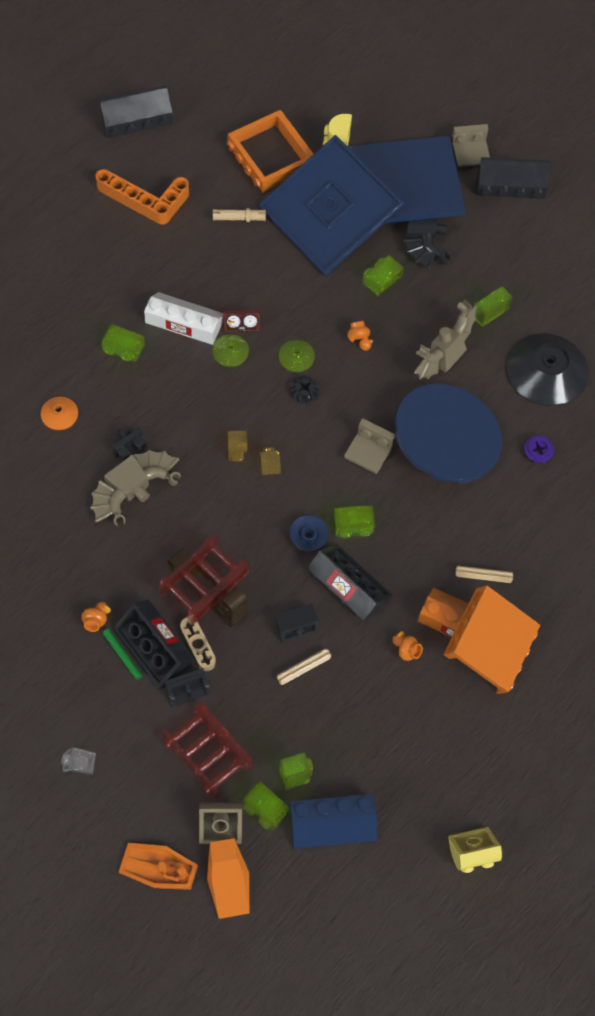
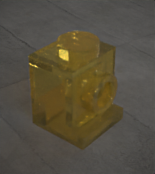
M228 431L229 460H244V453L247 452V431Z

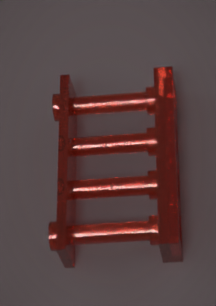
M217 534L212 538L208 537L198 551L169 577H164L159 585L162 596L167 591H170L188 608V620L193 625L250 572V564L247 561L243 560L240 564L235 563L217 546L219 544V536ZM210 552L214 553L230 568V573L226 577L221 576L203 558ZM196 565H199L216 581V586L212 590L207 589L189 571ZM184 578L202 594V599L198 603H193L175 586L180 579Z
M200 701L195 705V717L172 735L166 729L162 731L164 738L162 741L168 749H174L202 782V788L208 796L212 794L216 799L219 796V791L216 787L238 769L242 770L244 768L246 772H249L254 767V761ZM199 723H205L208 727V732L186 750H183L177 741ZM212 738H218L222 743L220 744L221 747L197 766L190 756ZM231 753L235 758L234 763L210 782L203 772L223 755Z

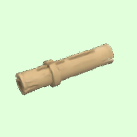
M246 208V210L213 209V221H266V210H250V208Z

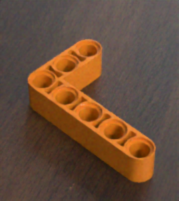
M102 169L96 173V185L100 192L158 224L168 223L189 197V182L183 177L176 178L163 195L157 198L108 170Z

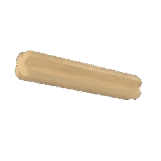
M460 565L456 567L455 571L457 577L511 583L513 580V572Z
M325 648L277 674L278 682L284 685L331 658L329 650Z

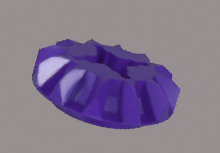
M544 436L530 437L524 446L525 454L529 460H533L535 463L542 462L544 464L554 454L552 442ZM536 445L539 449H543L541 454L535 451Z

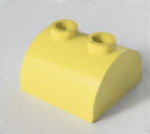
M351 114L337 115L331 119L329 125H325L324 135L328 136H324L323 145L336 134L348 146L352 121Z
M489 827L448 836L454 863L457 869L462 872H472L476 866L490 868L494 866V862L501 861L502 859L501 845Z

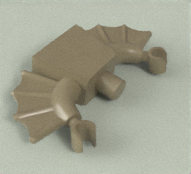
M466 300L463 303L460 302L457 308L462 313L459 314L456 324L452 329L448 327L440 329V334L431 344V352L428 347L420 345V350L416 351V354L424 359L414 371L415 374L419 375V379L423 377L429 379L432 375L438 374V369L447 372L467 350L464 342L471 333V327L476 320L475 312L478 307L477 305L472 307Z
M148 450L143 454L131 455L104 475L105 482L99 480L97 489L92 492L94 500L90 509L95 513V522H99L113 514L115 515L114 525L118 527L116 520L119 518L123 520L125 525V517L121 515L120 508L123 500L131 501L134 497H137L141 502L146 501L150 494L145 489L149 486L148 481L154 478L168 479L170 485H177L178 482L173 480L172 477L180 479L181 474L178 472L169 474L168 471L179 461V458L171 457L166 451L157 453Z

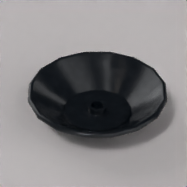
M544 333L530 335L522 339L509 352L506 364L509 382L521 396L533 403L546 406L566 404L578 397L587 385L589 370L584 355L575 344L561 336Z

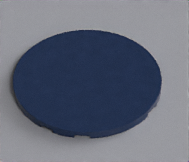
M447 384L424 385L411 391L402 400L396 411L394 419L395 436L400 449L416 468L432 475V478L444 482H473L489 473L500 457L502 435L496 418L480 399L464 389Z

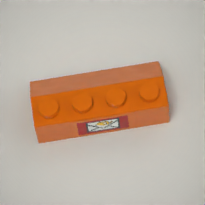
M433 588L420 612L417 622L452 637L469 603Z

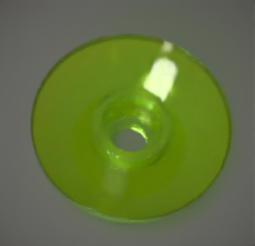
M228 334L221 336L213 345L215 360L227 367L242 364L249 354L247 342L238 335Z
M290 340L284 343L279 350L281 365L292 372H302L309 369L315 360V352L312 346L303 340Z

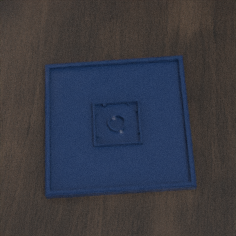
M335 134L258 206L262 210H266V215L327 276L405 204Z
M450 136L348 146L405 204L386 223L465 215V206Z

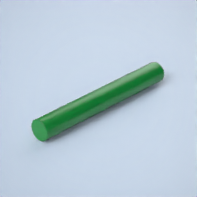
M109 629L104 630L102 634L135 680L140 679L142 674Z

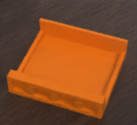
M490 587L476 588L443 655L449 659L457 658L497 687V694L507 693L514 686V680L522 669V663L530 652L532 642L538 635L537 631L540 624Z

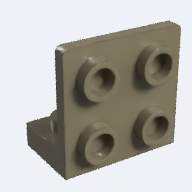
M487 124L453 128L451 142L457 167L477 166L480 164L481 157L490 158L486 143L488 134Z
M362 418L359 423L358 433L345 453L344 458L377 474L393 448L396 436L394 433Z

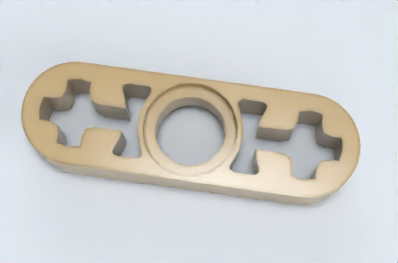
M192 617L184 618L180 624L181 633L200 669L203 668L204 671L212 670L216 664L215 655L197 620ZM186 624L193 626V636H191L190 630L186 629ZM197 639L202 640L204 643L203 647L199 649L192 646L193 641ZM204 651L206 658L211 659L209 665L202 663L203 656L201 653Z

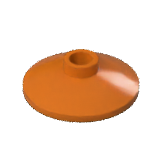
M66 397L51 398L45 402L41 409L43 423L53 430L68 429L78 418L76 404Z

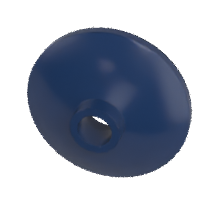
M302 516L293 522L290 528V539L300 550L307 552L316 551L327 542L328 528L318 517ZM310 534L312 538H306L305 536Z

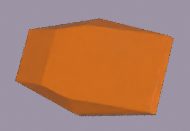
M235 838L210 842L207 881L218 918L249 914V870Z
M128 843L119 873L152 888L191 890L198 865L167 846Z

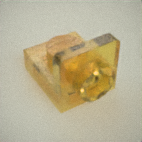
M274 447L263 448V452H259L262 475L281 473L279 451H275Z

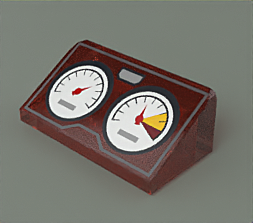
M259 310L224 311V332L260 331Z

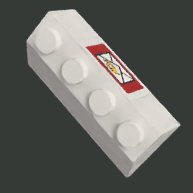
M159 292L151 296L144 311L145 323L212 345L226 316L224 313Z

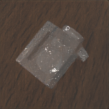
M74 747L69 749L62 756V771L68 772L72 770L89 775L92 774L96 753Z

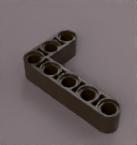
M184 548L180 549L167 561L174 572L228 626L233 627L247 615V597L244 592L236 586L228 592Z

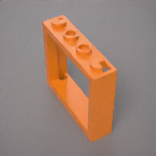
M281 110L228 134L227 145L229 150L233 151L237 162L243 165L246 174L251 176L254 185L258 186L262 193L281 185L314 155ZM277 126L301 160L268 176H264L240 142Z

